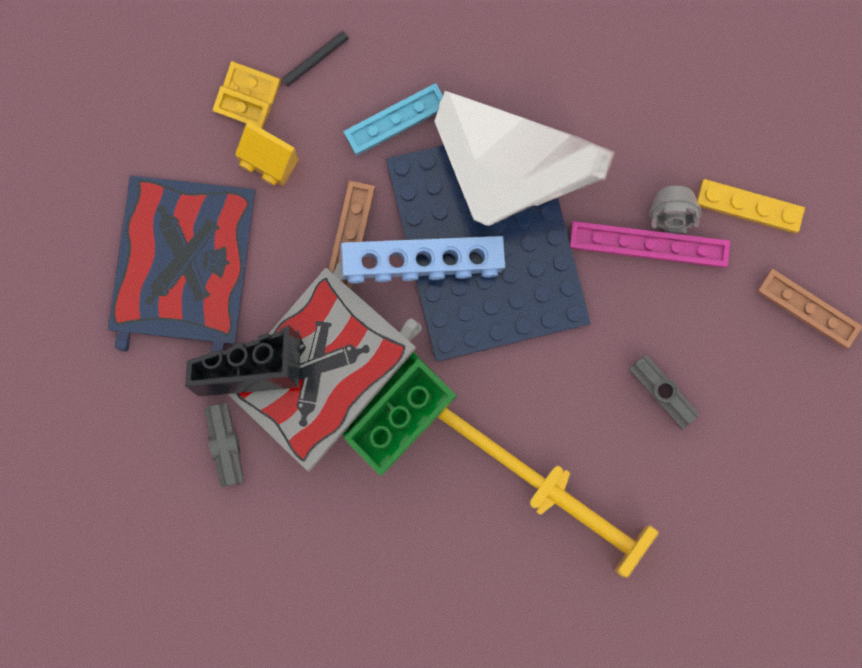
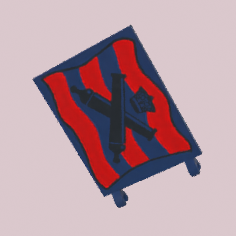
M130 176L108 325L109 331L118 332L115 342L116 349L125 352L129 350L130 333L213 342L211 352L217 350L224 351L225 344L236 343L255 189Z

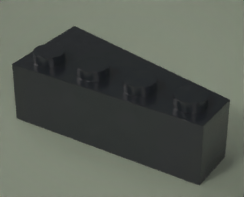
M288 325L280 328L281 331L273 334L266 333L258 336L256 340L234 344L233 348L224 351L217 350L188 360L185 387L199 397L299 387L301 336Z

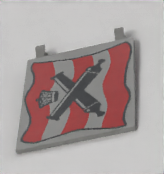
M341 261L336 266L334 273L325 268L269 333L281 331L280 328L290 325L301 336L299 387L228 394L308 472L311 471L417 347L410 340L422 330L420 324L414 319H409L404 324L401 332H398L342 282L345 279L342 280Z

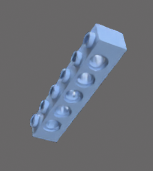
M503 236L341 243L340 246L342 280L348 279V283H363L365 278H375V282L392 281L391 277H402V281L418 280V276H429L430 280L444 279L445 275L454 274L457 279L470 278L472 277L471 274L482 273V277H496L499 272L505 269ZM471 252L478 253L482 259L481 264L472 263L469 254ZM420 254L425 255L429 260V265L426 267L418 265L416 256ZM443 254H452L455 258V265L445 264ZM364 257L373 258L376 262V267L373 269L365 268L362 265V259ZM389 257H400L403 263L402 266L399 268L392 267L389 263Z

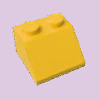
M247 122L235 153L240 162L238 165L250 173L255 170L262 174L261 179L272 186H275L276 183L284 186L299 161L295 148L253 123Z

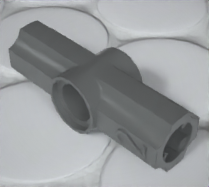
M647 354L628 369L649 392L652 400L665 410L681 430L700 415L678 390L676 383L668 379ZM660 385H666L669 388L670 395L667 399L659 396L658 387Z
M218 404L204 408L210 433L208 437L209 448L212 458L216 462L221 487L243 483L244 476L239 459L240 445L237 433L233 431L228 404Z

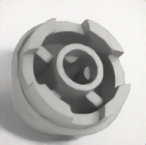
M668 186L656 193L648 215L654 229L659 227L664 229L665 233L686 234L687 228L692 226L697 228L699 226L702 210L691 189L684 186Z

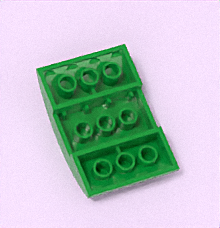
M413 351L342 435L352 448L382 477L452 403L457 395Z

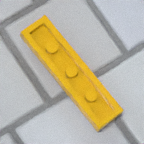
M706 179L702 180L697 197L701 208L794 234L799 232L805 207Z

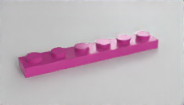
M573 221L570 248L727 268L730 241Z

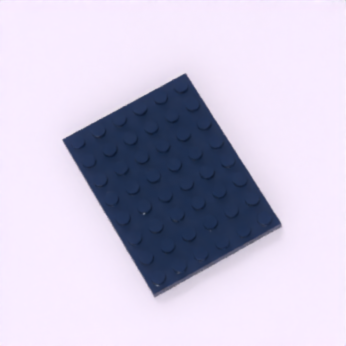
M444 145L386 159L406 240L503 236L505 269L499 272L496 277H482V273L471 274L472 277L457 279L454 274L445 275L444 279L430 280L429 276H418L416 283L436 362L591 324L558 197L538 206L527 207L489 226L473 219ZM471 252L469 254L472 263L481 264L482 259L478 253ZM420 254L416 256L418 265L422 267L429 265V260L425 255ZM443 254L445 264L455 265V258L452 254Z

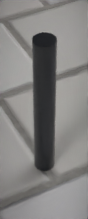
M344 31L340 32L282 78L284 83L289 87L349 39Z

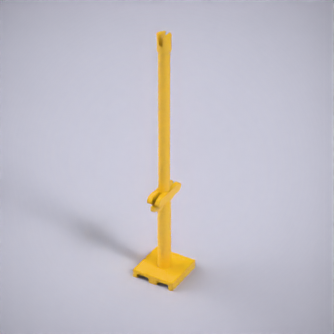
M448 408L437 417L538 489L530 501L532 508H538L536 511L538 514L541 515L556 504L622 551L625 555L614 569L620 576L627 578L659 533L653 527L645 526L634 541L565 491L570 472L567 470L563 473V469L556 466L545 479Z

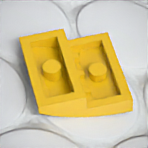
M231 61L224 84L220 86L212 111L244 123L249 121L262 129L282 79Z

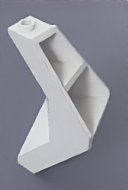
M448 91L444 92L434 121L473 219L489 226L527 207L541 205L600 179H604L614 152L580 137Z

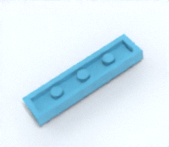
M435 83L343 131L355 155L358 156L436 115L443 95Z

